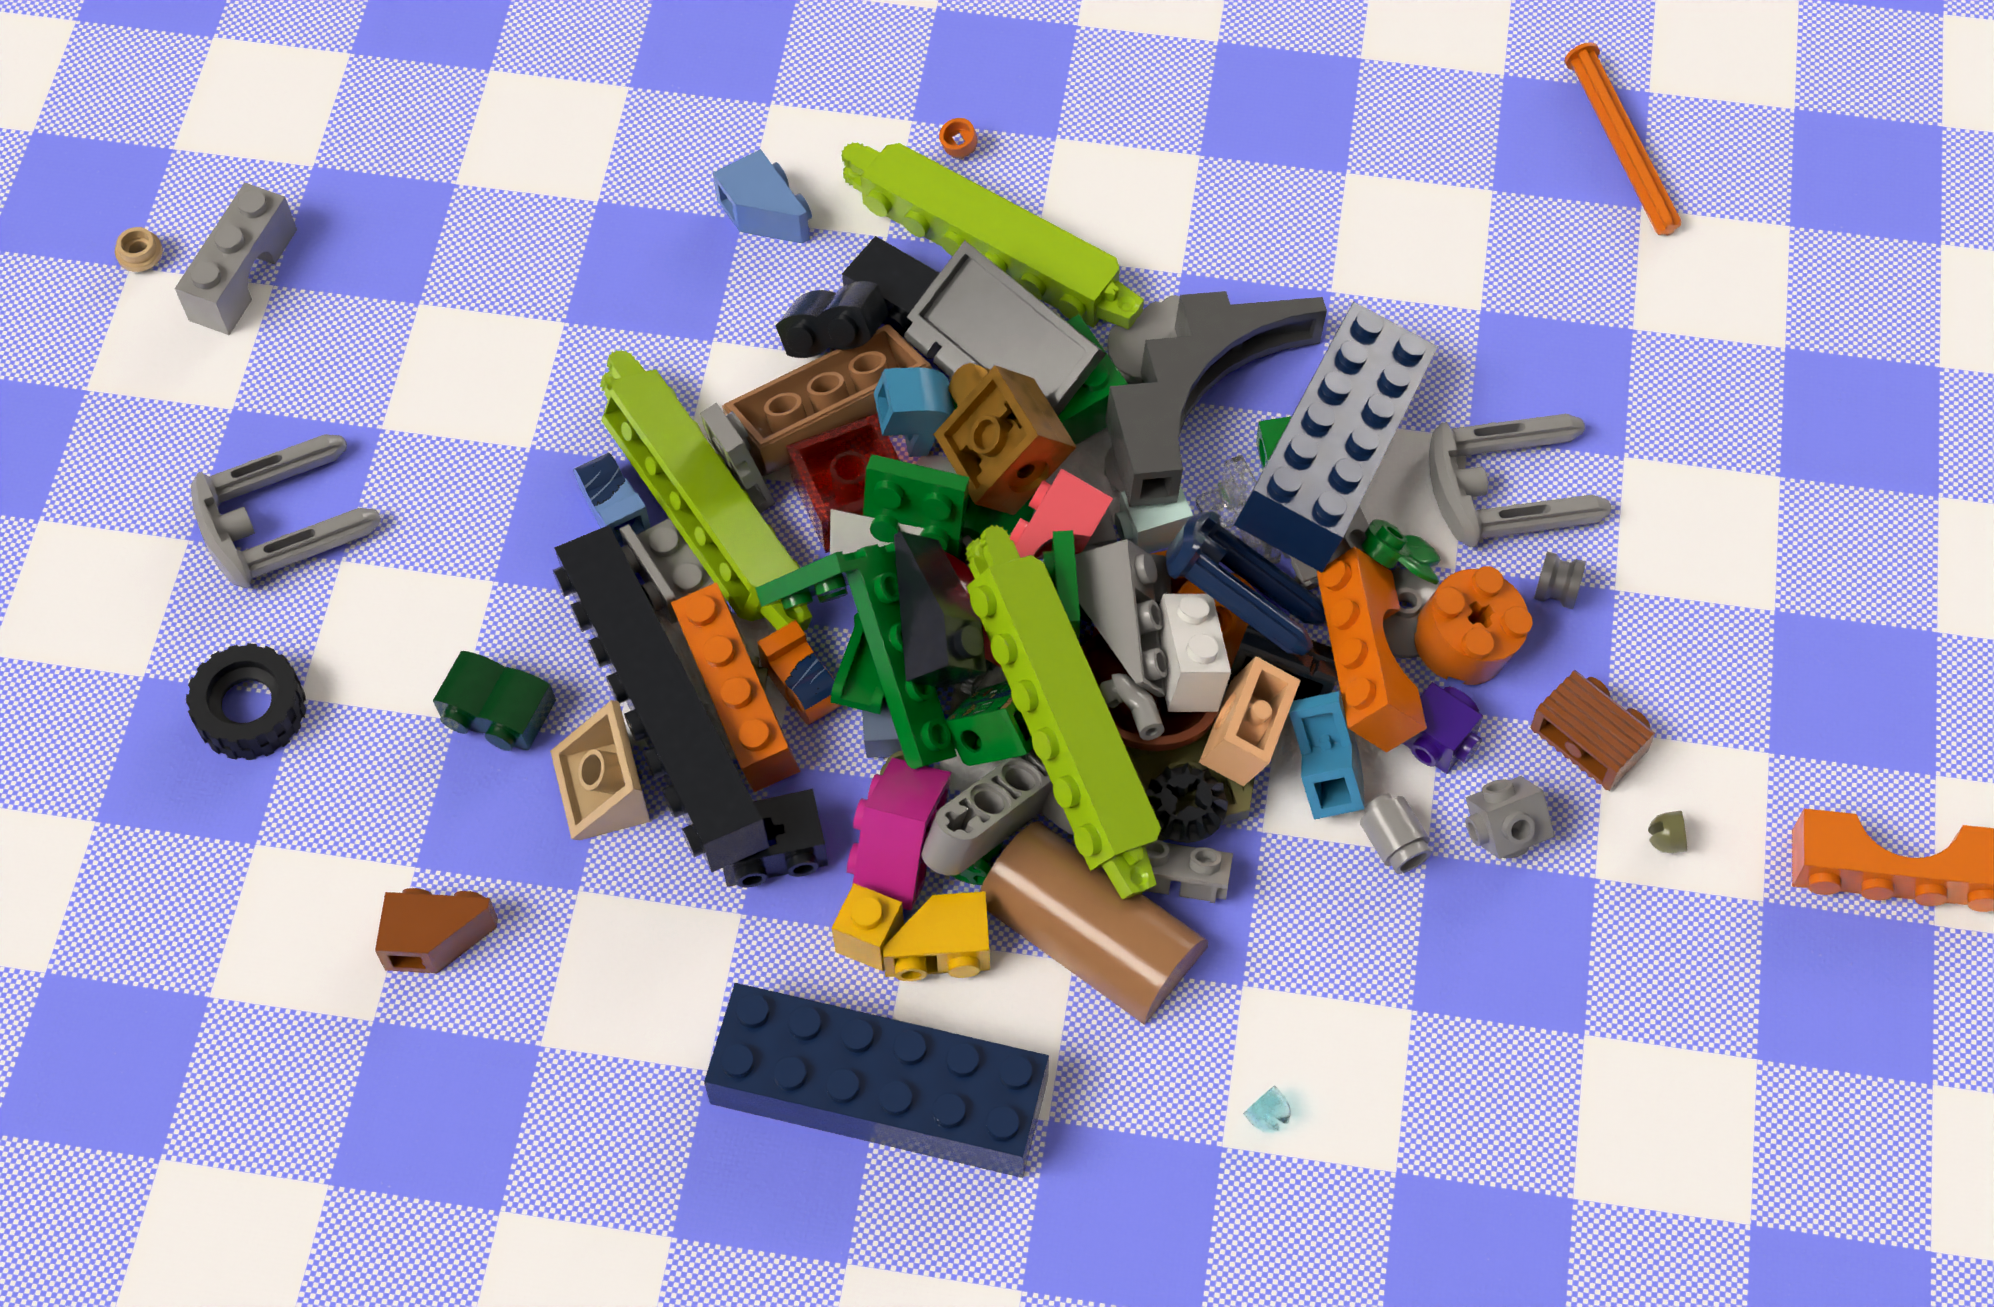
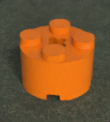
M1483 566L1479 569H1466L1455 572L1442 581L1420 610L1417 617V631L1414 633V641L1420 658L1433 673L1446 680L1450 676L1464 681L1463 684L1478 685L1491 680L1504 668L1525 642L1533 621L1525 601L1517 589L1504 579L1497 569Z

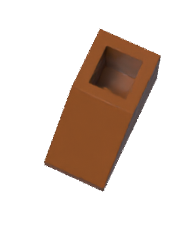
M407 888L402 893L385 892L375 952L385 971L437 974L495 930L498 917L490 898L472 891H458L454 896L433 895L431 892L420 888Z

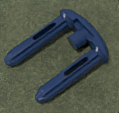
M1203 512L1192 516L1170 543L1166 552V565L1169 576L1175 580L1185 577L1286 653L1300 656L1307 655L1313 648V641L1306 628L1220 566L1219 562L1245 579L1302 623L1319 626L1326 621L1321 599L1222 527L1220 524L1221 516L1216 512Z

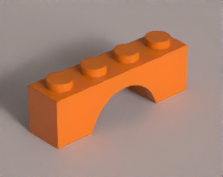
M1353 547L1328 563L1322 573L1316 572L1348 729L1387 753L1427 729L1418 687L1407 677L1397 663L1384 633L1383 620L1400 610L1392 571L1357 547Z
M717 582L671 602L740 768L753 791L757 792L801 772L760 682L733 614Z
M1804 808L1792 829V887L1808 888L1812 893L1820 895L1848 892L1861 894L1869 900L1879 901L1895 897L1914 899L1916 903L1924 906L1952 903L1968 905L1970 909L1979 912L1994 911V828L1962 825L1948 848L1942 852L1928 857L1912 858L1897 855L1878 845L1864 830L1857 814Z

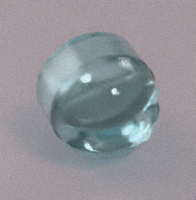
M1274 1085L1254 1102L1243 1115L1258 1130L1265 1133H1277L1280 1131V1127L1274 1117L1280 1122L1288 1124L1291 1110L1286 1097Z

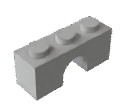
M244 182L174 288L190 322L227 335L231 334L252 301L248 290V278L254 261L258 258L276 264L297 231L285 196Z

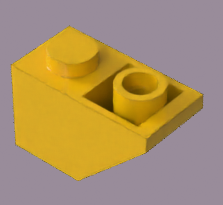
M986 892L932 895L883 946L885 977H896L901 981H918L924 979L927 974L948 973L952 977L967 978L979 974L980 971L990 970Z

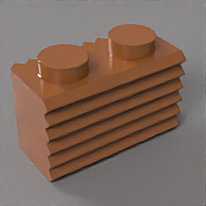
M1576 670L1572 671L1570 676L1566 677L1563 683L1559 684L1557 689L1553 690L1543 703H1540L1530 727L1533 733H1538L1541 739L1546 740L1550 746H1554L1557 752H1561L1565 758L1571 760L1572 764L1578 765L1581 771H1585L1588 777L1594 778L1597 784H1602L1603 788L1608 791L1648 752L1656 734L1650 729V723L1642 713L1633 708L1624 709L1610 698L1608 688L1600 680L1594 677L1586 679Z

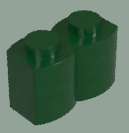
M460 651L433 699V703L441 717L440 720L445 726L462 734H466L469 730L485 733V738L488 742L506 751H511L513 747L529 750L556 702V697L548 682L530 673L504 667L487 657L469 651Z

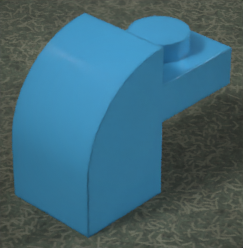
M889 368L883 370L874 391L882 436L904 435L909 457L927 456L936 439L934 433L955 410L953 398L949 392L948 378L943 373L930 368Z
M1337 691L1293 701L1289 715L1302 755L1301 778L1314 820L1364 810V780L1355 733L1349 730L1340 692Z

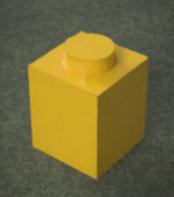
M853 883L831 928L835 952L884 971L883 946L904 925L902 902Z

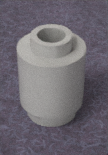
M1383 794L1365 806V815L1361 818L1360 825L1385 866H1392L1396 874H1402L1418 867L1431 856L1432 851L1427 845L1430 838L1403 796L1392 798L1390 794Z

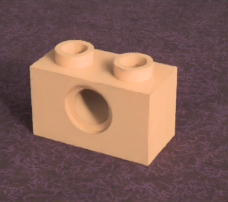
M1256 656L1231 680L1199 763L1244 787L1270 763L1301 680Z

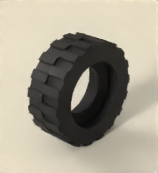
M247 643V646L233 645L222 652L217 651L211 655L207 662L200 664L197 668L198 672L194 678L191 677L188 684L190 688L189 694H186L190 718L205 743L208 742L211 749L216 753L226 754L227 758L253 760L261 755L268 756L275 753L274 750L287 745L292 735L298 733L301 728L300 722L302 717L305 718L306 707L304 701H306V696L293 666L291 667L285 656L282 654L278 655L273 648L268 646L263 648L257 646V644ZM249 680L258 681L267 686L271 692V703L263 716L248 723H238L224 715L222 701L230 688Z

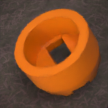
M951 119L942 126L939 132V140L943 149L953 158L963 159L973 153L977 147V133L972 123L967 119ZM959 133L964 140V143L961 145H957L952 138Z

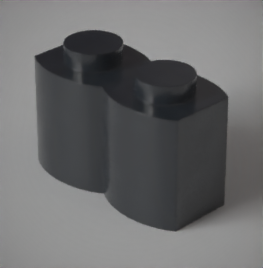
M858 281L843 286L836 293L827 290H815L801 295L776 324V329L787 356L809 358L821 354L828 347L848 350L866 344L889 315L879 285L874 282Z

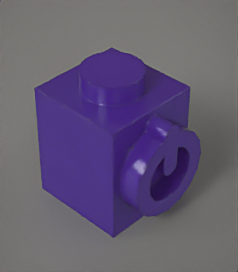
M1432 682L1420 696L1427 729L1402 744L1411 749L1412 754L1421 763L1430 767L1436 766L1448 774L1458 760L1464 764L1467 763L1480 746L1482 738L1477 734L1483 715L1479 712L1475 702L1461 690L1450 686L1442 689Z

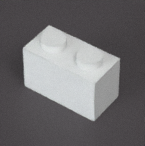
M1163 594L1159 606L1163 619L1162 628L1159 630L1160 648L1166 657L1168 674L1164 678L1165 700L1168 712H1218L1231 669L1214 599L1208 594Z

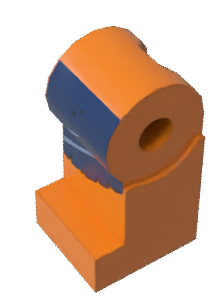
M796 620L757 642L761 666L768 668L770 679L790 707L795 709L807 725L814 723L842 706L830 703L835 680L808 644L806 634Z

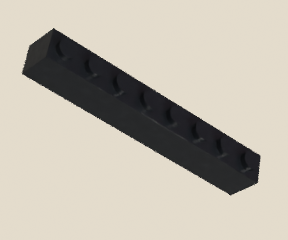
M610 525L554 547L560 567L554 569L553 574L564 597L573 595L576 602L571 604L570 608L581 632L590 629L594 638L588 640V644L599 668L608 665L612 673L606 676L608 686L615 701H619L620 704L626 701L630 709L629 712L624 713V716L635 741L645 739L649 749L643 751L652 776L655 780L664 777L668 785L667 788L662 789L672 816L676 818L683 815L688 825L681 830L692 856L695 858L703 854L711 872H714L769 848L762 817Z

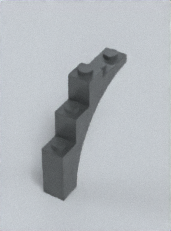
M1226 291L1180 295L1175 322L1177 337L1145 340L1141 366L1143 383L1110 386L1105 420L1129 507L1175 503L1178 501L1183 472L1178 439L1187 416L1209 389L1224 376L1245 364L1285 349L1320 344L1327 313L1323 297L1230 305Z

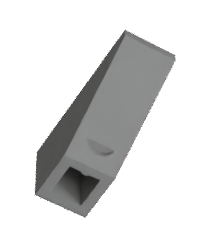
M1128 539L1075 554L1079 604L1134 682L1159 698L1166 696L1164 678L1168 674L1166 657L1160 648L1159 630L1162 628L1163 619L1160 608L1155 602L1153 583L1157 580V568L1152 556Z

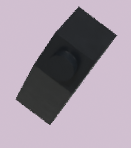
M901 531L894 534L906 682L946 688L986 673L982 622L973 611L970 599L939 540Z

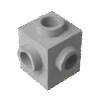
M1522 776L1511 780L1501 779L1489 782L1482 787V791L1465 797L1470 816L1466 817L1465 823L1471 840L1476 846H1482L1498 859L1519 857L1525 854L1529 847L1555 837L1544 791Z

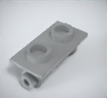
M1157 840L1146 847L1157 885L1148 889V892L1169 895L1171 881L1181 882L1179 897L1210 901V903H1215L1216 898L1226 900L1233 853L1216 851L1208 847L1196 848L1165 843L1161 840Z

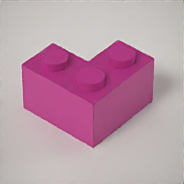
M892 757L883 774L874 775L869 788L868 799H860L853 821V828L860 830L859 843L853 844L847 862V873L854 874L853 883L902 902L903 909L912 910L925 884L927 865L922 858V848L936 813L942 806L947 804L952 772L929 766L912 769L905 760Z

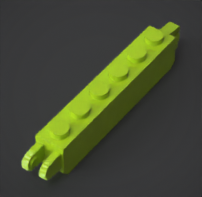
M852 142L851 144L847 143V146H844V150H841L842 162L845 165V168H843L845 183H849V186L853 185L854 189L862 192L863 204L872 213L880 217L886 216L903 225L914 236L925 237L942 246L951 256L955 254L965 240L1035 297L1059 309L1068 319L1080 314L1084 322L1092 328L1102 319L1129 330L1143 312L1144 299L1119 282L1120 268L1117 258L901 143L886 145L881 152H878L869 146H863V143Z
M621 349L620 351L615 350V352H611L607 360L609 372H605L600 382V387H602V391L605 392L604 395L608 399L601 421L714 583L717 582L723 596L738 617L751 622L766 618L776 630L794 620L798 622L803 631L807 630L813 617L807 605L784 611L782 603L761 607L755 589L799 569L800 566L797 561L788 554L776 537L772 526L765 522L751 502L748 493L737 483L727 469L723 458L709 444L702 434L698 423L692 420L677 399L675 391L666 384L656 369L645 371L639 361L635 360V356H632V353H628L627 350L622 351Z
M991 525L980 535L981 539L973 540L966 548V560L970 562L969 567L974 576V580L966 586L970 594L972 609L980 617L991 642L992 655L1001 665L1011 688L1013 703L1025 720L1032 736L1033 749L1045 766L1053 785L1054 797L1066 814L1074 833L1075 845L1080 854L1084 856L1089 870L1092 871L1103 867L1122 900L1139 895L1157 885L1146 847L1157 841L1161 829L1160 824L1044 562L1032 555L1020 558L1014 542L1010 540L1011 535L1007 534V530L1005 531L1003 527L1000 528L998 525L995 527Z

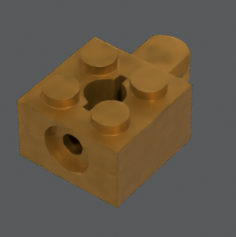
M973 363L962 365L952 376L949 392L958 407L937 429L934 436L958 475L970 477L968 494L974 504L1015 515L1037 491L1043 480L1046 481L1077 447L1034 378L996 365L992 369H988Z

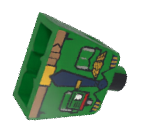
M1008 681L973 693L946 719V725L949 728L954 747L957 749L962 762L967 766L1023 756L1033 749L1032 736L1021 712L1013 703Z

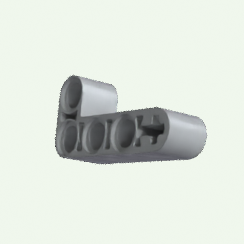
M1034 749L1026 755L1008 758L939 809L922 848V858L930 869L947 876L962 873L1040 813L1064 831L1074 835L1063 808L1054 797L1053 785L1045 766L1036 755Z

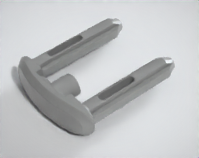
M1559 414L1498 423L1491 422L1452 429L1447 422H1442L1433 431L1429 449L1430 478L1440 512L1454 537L1468 547H1476L1479 539L1594 524L1607 517L1611 513L1609 500L1595 495L1475 510L1472 497L1485 496L1488 492L1486 471L1482 466L1459 469L1456 457L1571 442L1583 434L1585 430L1583 420L1569 414Z
M324 434L212 476H207L202 471L197 473L191 483L195 517L205 546L212 559L233 585L249 588L251 587L252 579L367 536L380 524L381 517L377 510L357 508L290 534L282 535L279 538L250 549L239 551L235 549L233 542L255 534L245 507L222 515L219 513L218 507L224 501L336 461L347 448V443L342 436Z

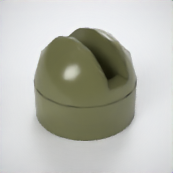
M1682 811L1665 812L1657 815L1648 827V832L1652 835L1649 839L1652 846L1662 853L1687 852V839Z

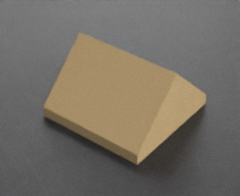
M611 700L550 750L571 839L583 840L650 822L619 701Z

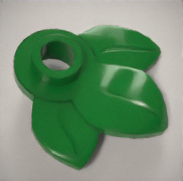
M1372 520L1365 531L1367 538L1361 544L1363 550L1370 557L1388 568H1394L1399 561L1414 575L1435 585L1438 584L1439 579L1430 566L1438 565L1441 559L1438 552L1427 541L1414 535L1404 536L1396 526L1385 520Z

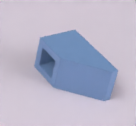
M761 149L713 172L717 201L739 232L796 243H804L810 240L808 220L812 218V213L808 203L800 193L794 195L789 188L787 176L780 164L777 162L772 164Z

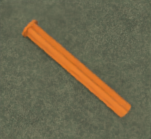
M1592 42L1580 44L1566 55L1564 62L1568 69L1574 70L1655 232L1658 235H1670L1681 226V219L1598 58L1600 50L1597 44Z

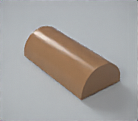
M887 324L879 328L866 344L854 349H836L722 405L725 415L733 411L743 424L749 435L746 437L751 446L749 453L761 476L764 477L879 420L874 391L884 369L910 367L932 369V367L896 330Z
M1040 821L1030 823L1012 839L993 864L980 892H986V906L990 914L1144 1025L1208 948L1207 939L1142 893L1122 900L1103 867L1090 871L1084 856L1080 854L1077 847Z

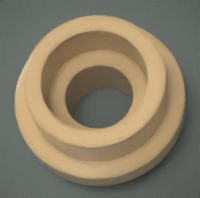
M133 227L125 230L116 241V259L120 266L128 271L141 272L148 270L160 261L163 254V247L159 238L142 227Z

